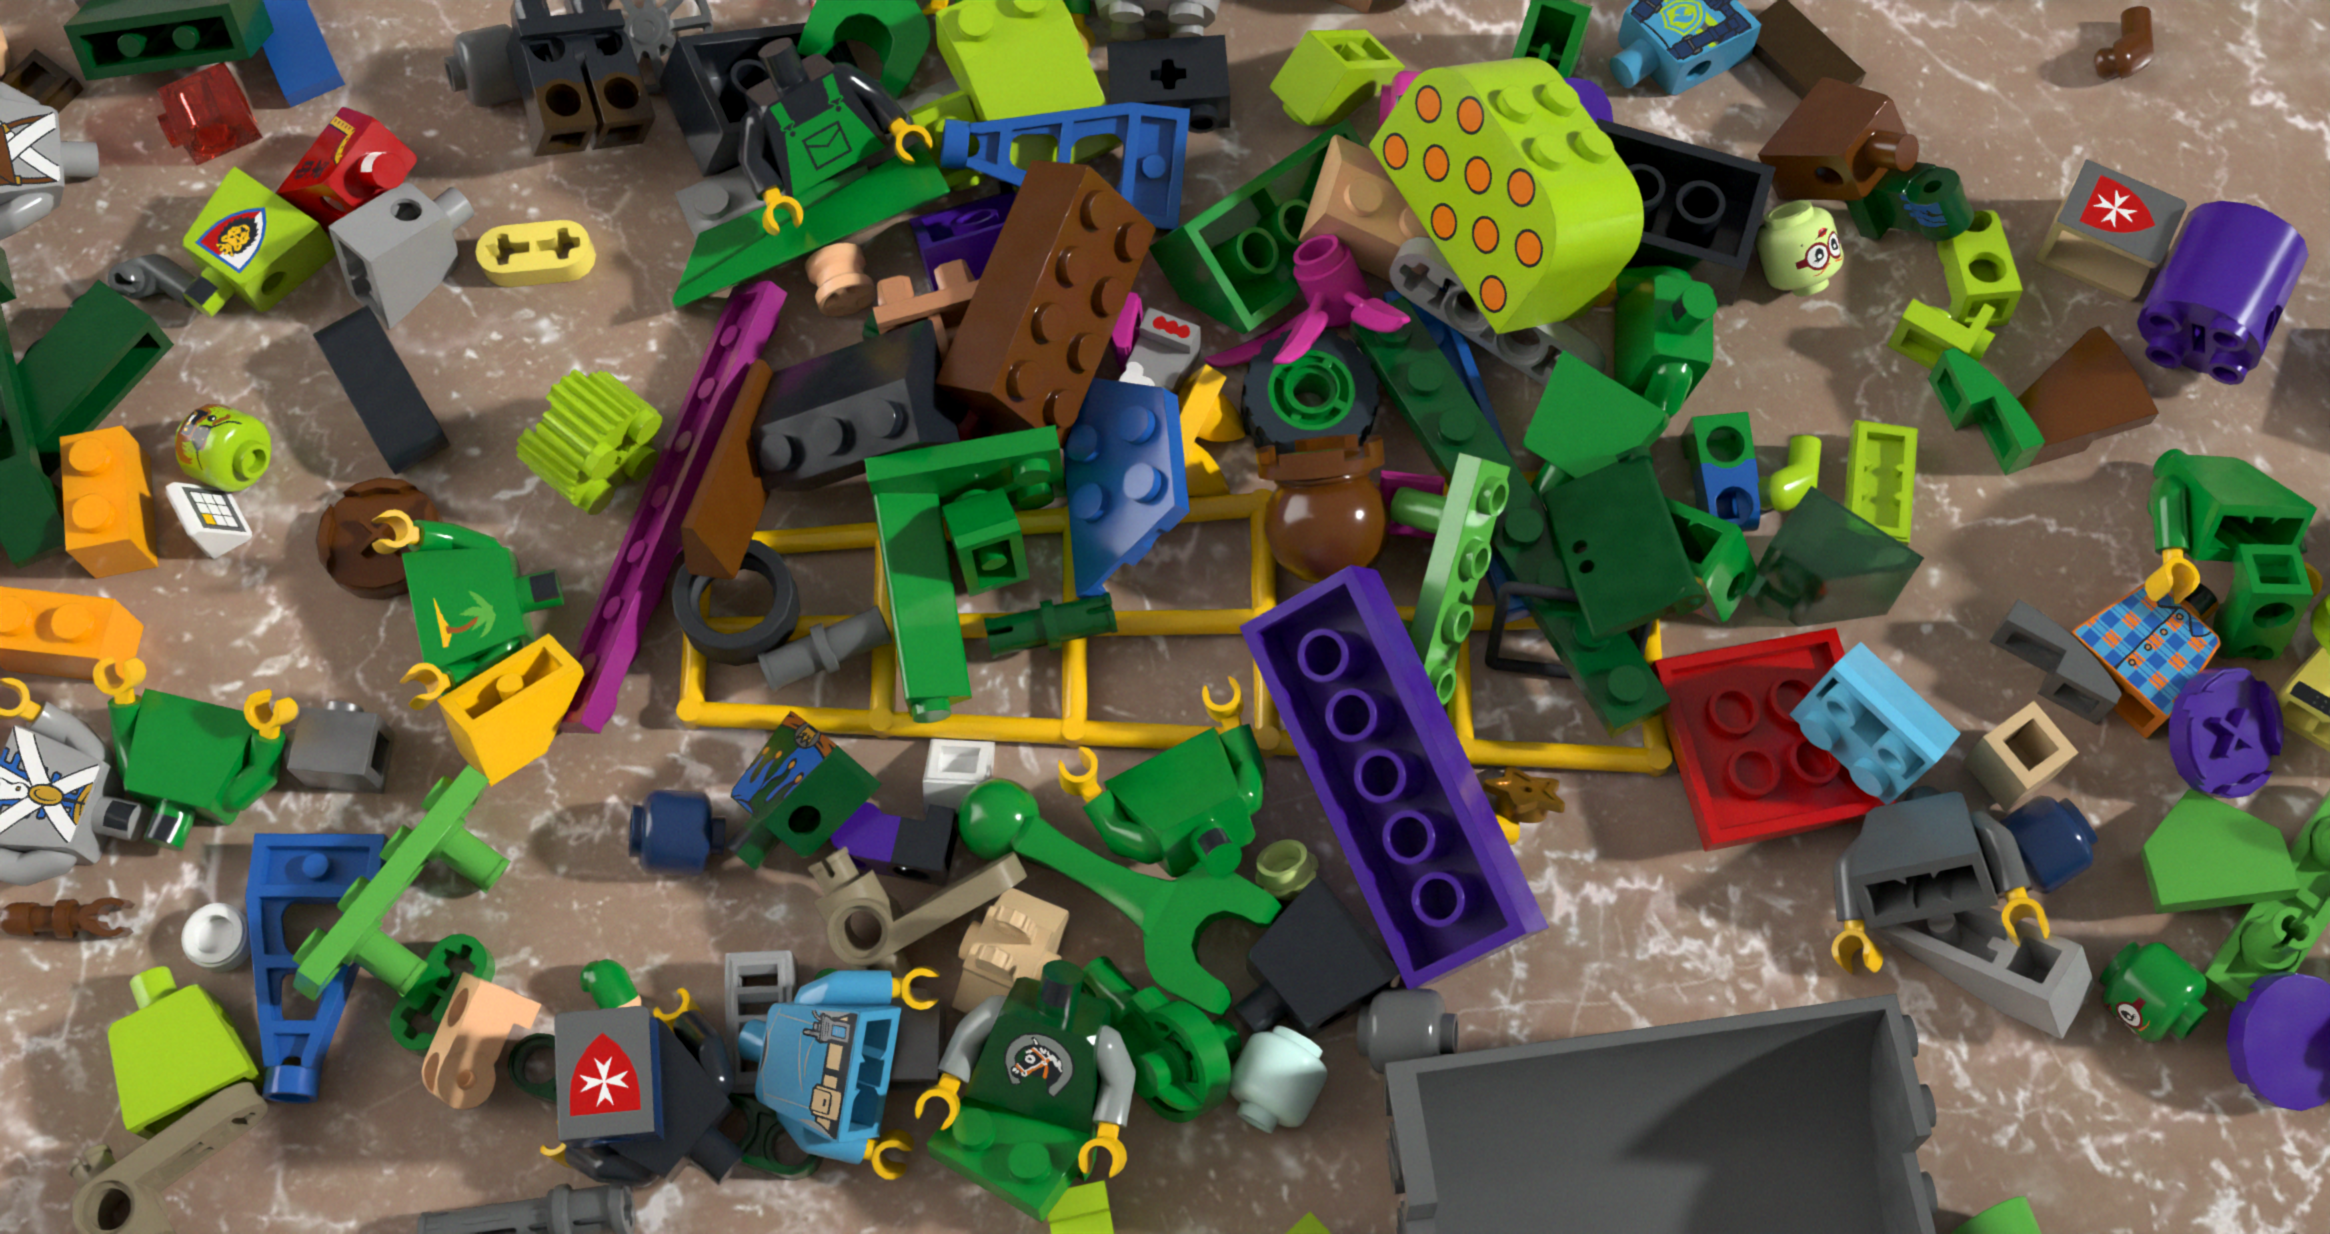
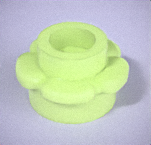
M1287 839L1274 842L1264 848L1257 857L1256 866L1258 871L1255 876L1256 884L1276 899L1294 900L1309 882L1317 876L1318 860L1314 854L1307 851L1303 843L1297 840Z

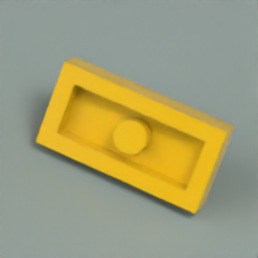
M1207 364L1185 379L1177 395L1188 496L1194 497L1230 494V488L1220 467L1208 452L1194 442L1196 437L1207 441L1229 442L1241 439L1246 435L1239 412L1231 400L1220 391L1226 376Z

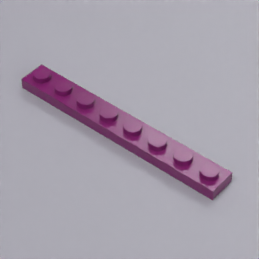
M770 280L733 286L573 655V658L581 664L584 676L558 730L564 733L600 734L604 724L609 721L616 709V695L628 667L632 665L639 655L642 644L641 636L652 611L659 605L664 596V582L676 555L683 548L681 533L683 520L749 368L755 359H760L767 340L772 337L779 325L780 317L778 314L787 293Z

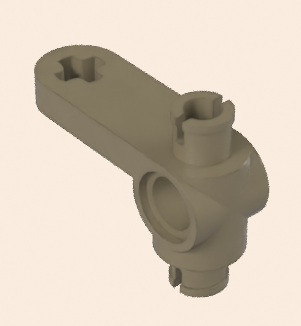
M846 846L808 867L810 873H813L825 894L817 899L814 904L828 927V941L834 953L840 959L847 962L852 970L867 968V970L891 971L892 978H905L910 971L915 969L912 968L903 952V947L1002 894L1027 877L1015 852H1011L909 908L902 910L898 901L891 894L884 891L873 869L859 874L848 854L849 851ZM865 911L873 914L881 924V939L865 941L856 936L851 927L852 913Z
M243 1082L218 1092L118 1162L115 1161L112 1156V1150L107 1144L97 1145L82 1152L89 1162L86 1165H83L80 1158L75 1157L67 1165L66 1170L80 1188L71 1200L73 1222L79 1234H177L168 1220L167 1204L160 1192L248 1132L264 1118L268 1112V1106L256 1086L251 1082ZM129 1197L131 1203L130 1214L120 1227L113 1229L111 1225L112 1212L119 1202Z

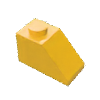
M548 633L439 698L437 702L459 753L474 769L489 779L488 784L493 786L548 751L580 685L584 671L581 664Z

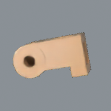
M463 972L423 1062L421 1073L427 1090L456 1109L466 1110L474 1108L486 1101L492 1093L496 1081L495 1061H497L513 1023L531 1029L541 1004L524 995Z

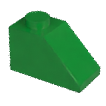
M1003 487L992 491L986 489L970 490L955 498L953 503L942 506L947 530L969 597L1030 579L1021 529Z

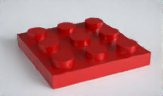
M1836 627L1655 660L1650 666L1672 700L1668 710L1661 714L1704 852L1865 821L1867 812L1875 807L1886 805L1877 796L1869 795L1861 790L1852 780L1849 770L1828 750L1813 745L1802 733L1800 724L1789 715L1829 670L1845 656Z

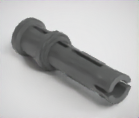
M568 1183L559 1184L554 1189L548 1191L547 1197L498 1204L492 1203L484 1206L433 1213L430 1211L422 1212L418 1219L417 1234H634L636 1224L634 1194L632 1186L609 1184L572 1189Z

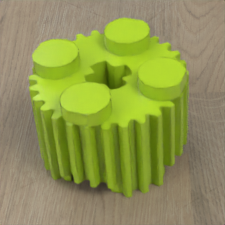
M573 369L568 377L566 375L562 376L560 383H554L551 386V391L545 397L551 402V409L544 412L542 415L543 420L536 424V432L526 427L523 434L517 439V442L520 443L516 447V451L519 452L517 457L529 466L532 472L575 507L577 506L584 510L588 515H598L609 505L616 489L619 486L621 487L628 477L633 481H640L650 473L659 457V453L651 446L655 443L653 438L658 435V429L663 419L655 408L608 371L603 372L600 370L597 374L592 372L587 377L582 372Z

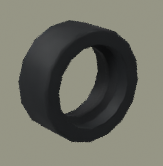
M751 539L739 570L756 571L766 577L773 588L774 603L772 610L765 619L748 631L734 634L719 633L708 627L702 619L699 607L701 594L716 578L688 574V569H686L684 563L678 570L672 589L674 615L694 649L713 662L732 666L759 662L758 654L767 653L783 646L795 631L800 613L797 586L792 574L779 553L761 541Z

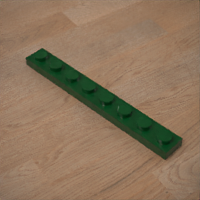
M1402 296L1388 303L1410 317V322L1403 324L1396 332L1381 333L1372 331L1352 320L1349 334L1358 345L1362 354L1368 356L1372 363L1371 368L1375 374L1377 373L1380 382L1441 476L1445 477V482L1449 488L1459 453L1511 467L1507 478L1509 485L1508 500L1504 510L1496 518L1489 543L1492 555L1508 580L1574 589L1545 507L1407 298ZM1519 595L1611 739L1668 710L1672 701L1627 632L1595 643L1591 639L1579 602Z

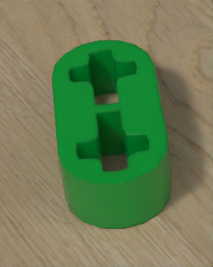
M453 934L440 940L425 959L428 966L409 992L404 997H400L390 1016V1031L394 1040L410 1053L421 1057H426L462 975L459 974L454 978L455 973L448 967L450 960L454 956L459 959H465L470 954L469 960L476 966L471 975L492 982L495 975L494 958L491 952L475 937L466 934ZM432 1012L431 1018L438 1023L436 1031L432 1035L421 1032L415 1038L417 1030L410 1024L412 1018L417 1013L422 1016H428Z

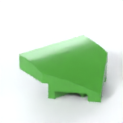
M2188 789L2144 844L2140 852L2156 914L2295 898L2300 890L2290 854L2279 828L2191 789Z

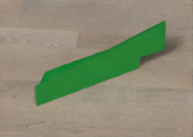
M919 141L905 149L915 161L914 164L903 163L895 155L871 171L868 170L866 165H863L817 184L793 197V199L799 202L803 210V220L798 228L794 226L789 212L784 209H776L773 211V218L779 226L780 233L778 236L769 234L763 227L762 222L763 213L767 206H764L703 231L697 236L672 298L675 310L684 308L809 256L826 246L850 239L886 224L894 218L943 199L950 193L949 187L923 141Z

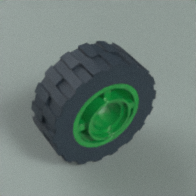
M1292 329L1282 332L1279 338L1273 341L1269 339L1261 347V352L1258 355L1254 354L1248 364V371L1244 376L1240 403L1241 415H1244L1243 426L1247 436L1250 435L1254 440V447L1259 449L1263 446L1273 445L1275 446L1276 456L1296 452L1294 441L1296 439L1341 434H1357L1358 445L1364 446L1363 442H1365L1367 434L1370 435L1380 398V395H1377L1379 388L1377 373H1373L1371 369L1372 363L1367 354L1363 355L1357 349L1358 345L1349 338L1345 340L1337 336V332L1327 329L1326 332L1323 331L1317 341L1302 357L1292 363L1276 366L1273 364V359L1284 345ZM1304 392L1314 393L1324 401V404L1318 407H1306L1300 404L1295 396Z

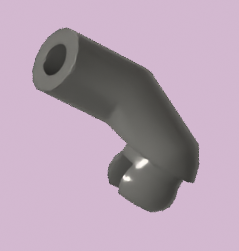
M151 254L133 258L126 262L115 264L109 271V286L121 296L136 299L167 293L185 307H193L182 293L191 285L196 277L166 256Z

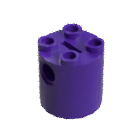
M2216 201L2201 204L2188 212L2137 320L2141 336L2148 343L2145 350L2146 357L2163 368L2174 369L2184 365L2199 373L2209 374L2213 379L2223 384L2237 385L2242 383L2247 372L2258 366L2268 341L2307 261L2309 254L2302 236L2291 224L2272 212L2247 203Z

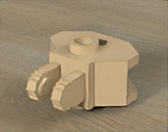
M1012 887L1003 892L995 905H990L983 923L974 920L962 940L958 957L965 960L962 966L963 973L952 1004L954 1013L965 1017L990 995L1008 996L1016 978L1028 977L1040 981L1043 966L1052 960H1061L1058 952L1070 919L1069 911Z

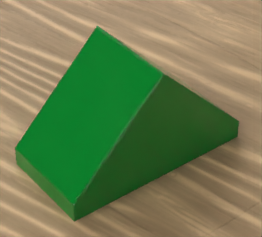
M1531 0L1512 59L1522 57L1538 58L1550 64L1558 71L1562 78H1572L1583 52L1593 6L1576 0Z

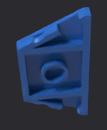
M1093 377L1079 410L1078 417L1065 443L1063 450L1076 597L1080 599L1106 593L1102 584L1124 562L1135 566L1151 550L1153 543L1161 534L1168 533L1190 512L1178 396L1165 388Z

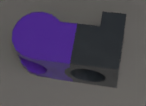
M865 801L830 838L836 850L844 846L847 847L848 854L857 870L868 871L873 869L875 874L946 887L959 835L957 812L954 808L930 804L926 821L883 814L874 804Z

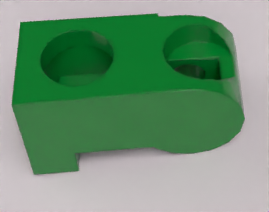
M2238 544L2232 558L2235 576L2224 603L2219 604L2214 616L2213 631L2219 636L2221 641L2216 653L2221 659L2244 657L2270 661L2278 660L2286 645H2289L2313 597L2299 546Z

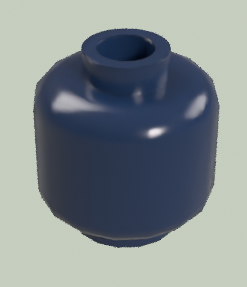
M652 790L646 795L642 805H632L629 828V857H638L641 869L647 874L699 876L707 869L710 855H723L726 818L725 816L713 815L712 802L709 796L703 792Z
M2039 795L1998 821L2011 831L2015 837L2031 883L2030 888L2038 893L2049 894L2093 864L2094 857L2091 846L2098 842V838L2086 818L2068 798L2057 802L2050 796Z

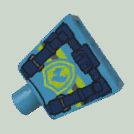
M1634 0L1624 12L1617 39L1623 50L1610 59V69L1615 79L1626 88L1633 87L1649 75L1667 94L1677 95L1748 60L1752 55L1762 24L1737 0Z

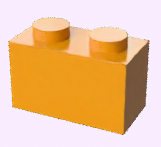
M122 425L60 437L66 551L96 579L158 567L151 456Z
M0 586V666L4 670L94 681L93 670L95 665L100 660L112 656L116 662V675L124 681L123 663L130 658H136L144 625L116 599Z

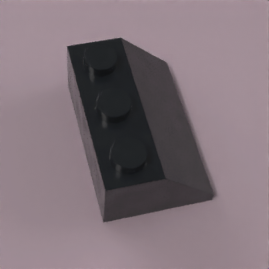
M925 319L773 372L750 430L764 492H808L866 473L864 458L960 442L950 395L935 384L942 368V360L932 320Z

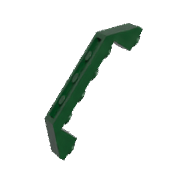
M0 246V541L13 565L21 569L66 551L63 491L42 471L1 304L14 300L17 297L6 253Z

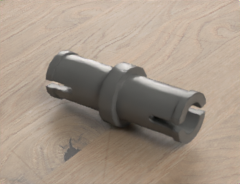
M875 605L870 610L826 628L823 623L809 627L811 634L767 653L758 654V659L771 690L776 692L786 685L825 669L829 674L842 669L840 663L884 644H891L893 640L878 605Z

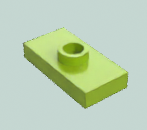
M1855 420L1853 422L1849 437L1841 542L1905 551L1910 543L1918 428Z

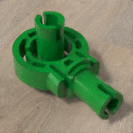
M1107 956L1097 957L1083 968L1084 976L1081 992L1102 999L1110 1006V1027L1120 1033L1136 1070L1134 1090L1143 1097L1145 1102L1157 1114L1175 1123H1186L1218 1108L1224 1102L1230 1088V1061L1238 1058L1239 1055L1237 1053L1242 1048L1241 1038L1232 1023L1222 1018L1211 1022L1202 1011L1187 1002L1179 1000L1170 1002L1155 986L1139 991ZM1172 1036L1176 1040L1173 1041L1169 1039V1037Z

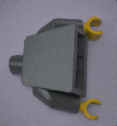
M1918 786L1906 794L1903 802L1873 808L1866 814L1861 834L1854 839L1836 859L1834 864L1837 922H1844V931L1837 935L1833 941L1831 951L1836 962L1849 974L1853 972L1852 955L1856 950L1863 947L1862 954L1866 967L1873 973L1878 972L1882 967L1884 959L1882 950L1865 934L1864 921H1866L1869 929L1996 906L1998 905V896L2005 895L2008 904L2002 912V923L2013 944L2021 947L2014 928L2016 923L2023 918L2031 917L2038 920L2044 939L2048 938L2050 932L2049 923L2043 908L2038 902L2027 896L2025 889L2031 887V883L2015 837L2011 831L1984 811L1969 812L1964 796L1960 792L1941 793L1934 787Z

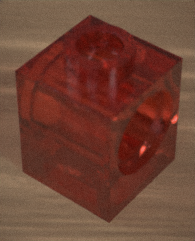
M225 62L157 89L166 111L158 115L157 118L167 140L174 149L183 145L197 166L263 138L246 96Z

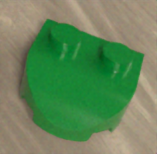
M964 1095L960 1100L959 1114L953 1123L946 1129L941 1130L942 1123L926 1143L930 1157L1042 1223L1076 1177L1086 1182L1090 1173L1084 1174L1081 1171L1078 1156L1085 1143L1096 1138L1095 1126L1091 1134ZM1097 1147L1095 1148L1093 1153V1165L1091 1171L1096 1161Z

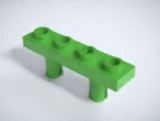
M1462 453L1458 455L1447 497L1409 487H1400L1393 497L1390 509V517L1393 522L1436 534L1413 621L1401 620L1443 708L1444 704L1453 695L1456 686V672L1454 668L1461 643L1467 638L1473 625L1474 611L1472 604L1479 579L1485 575L1491 561L1490 539L1496 518L1504 510L1509 495L1507 478L1511 467Z
M468 764L455 781L444 775L436 783L421 804V807L428 813L414 830L403 824L396 831L379 854V857L386 861V864L371 881L361 875L350 886L336 906L344 914L332 929L326 933L317 927L292 958L294 962L300 965L292 984L295 989L315 1002L345 964L350 967L355 962L397 992L401 997H404L426 970L428 963L380 930L383 925L381 920L429 862L434 864L439 859L485 894L494 886L511 862L464 828L466 824L464 819L480 801L489 782L487 777Z
M2330 789L2288 848L2300 886V890L2295 898L2250 903L2202 971L2206 978L2207 990L2233 1009L2238 1001H2246L2248 995L2254 990V988L2248 987L2260 977L2280 971L2295 973L2330 922Z

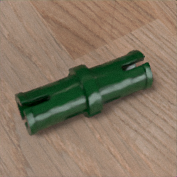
M1110 592L1053 605L1052 599L1040 601V608L995 618H984L992 659L998 658L1000 655L1047 645L1049 646V651L1062 649L1061 642L1109 632L1111 634L1118 632L1115 613L1112 610L1113 604Z

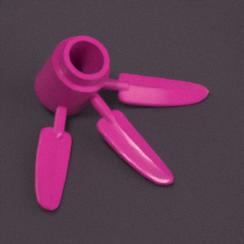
M1323 234L1301 244L1293 255L1295 263L1293 274L1309 304V309L1249 341L1220 353L1204 358V361L1209 366L1216 368L1249 362L1254 354L1258 355L1261 352L1262 345L1269 339L1273 341L1279 338L1282 332L1292 329L1284 345L1273 359V364L1276 366L1279 364H1289L1302 357L1313 346L1325 326L1345 328L1349 327L1353 320L1369 330L1391 333L1399 330L1403 324L1410 322V317L1381 299L1372 298V294L1349 246L1340 243L1337 236L1333 234Z

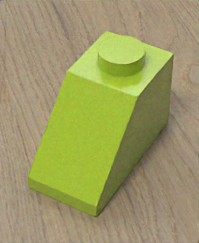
M1366 29L1307 30L1269 88L1284 102L1282 108L1285 113L1299 124L1304 126L1337 124L1381 90L1382 84L1388 85L1391 83L1395 74L1403 71L1405 66Z

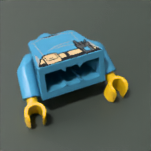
M928 966L916 967L905 978H892L891 971L838 970L801 986L794 1001L774 1003L768 1010L766 1022L753 1019L743 1027L738 1039V1051L742 1058L759 1063L755 1086L756 1097L760 1103L776 1111L778 1121L802 1151L859 1165L862 1159L872 1162L875 1172L884 1179L894 1180L905 1174L907 1165L887 1159L883 1150L888 1147H896L902 1151H912L915 1145L914 1139L909 1133L899 1129L886 1131L880 1136L901 1013L900 1007L890 1005L892 998H903L907 1005L918 1010L928 1009L935 1005L939 999L921 1000L916 998L911 992V981L914 977L920 975L939 977L940 974L937 970ZM880 1137L878 1141L869 1139V1138Z

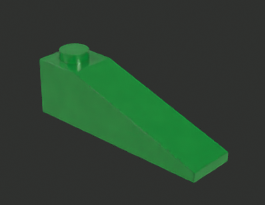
M1348 118L1337 123L1149 246V251L1181 300L1242 335L1251 331L1291 303L1300 289L1293 274L1295 267L1293 255L1296 249L1303 244L1298 239L1331 138L1337 134L1365 147Z

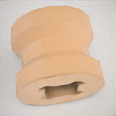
M837 243L826 246L813 253L805 263L809 281L818 286L815 299L820 313L825 316L841 317L857 313L869 306L877 295L872 278L863 273L866 261L862 249L856 244Z

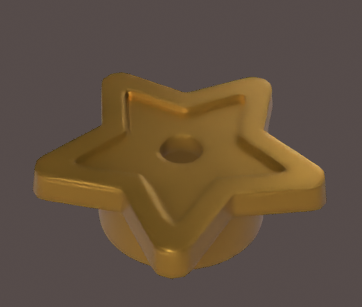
M1507 766L1502 778L1486 779L1482 785L1483 791L1497 796L1496 809L1503 816L1517 822L1539 823L1547 818L1548 810L1558 813L1565 811V802L1555 794L1559 790V781L1554 778L1531 777L1515 767Z

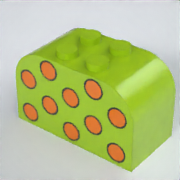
M1522 57L1426 70L1418 75L1408 86L1369 144V147L1496 334L1584 317L1631 260L1639 246L1644 225V209L1640 190L1633 175L1614 150L1611 139L1598 128L1580 103L1577 92L1565 82L1556 69L1541 59Z

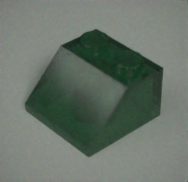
M1811 486L1769 543L1757 567L1756 579L1746 593L1754 598L1756 605L1767 615L1778 620L1787 619L1798 627L1887 615L1924 557Z

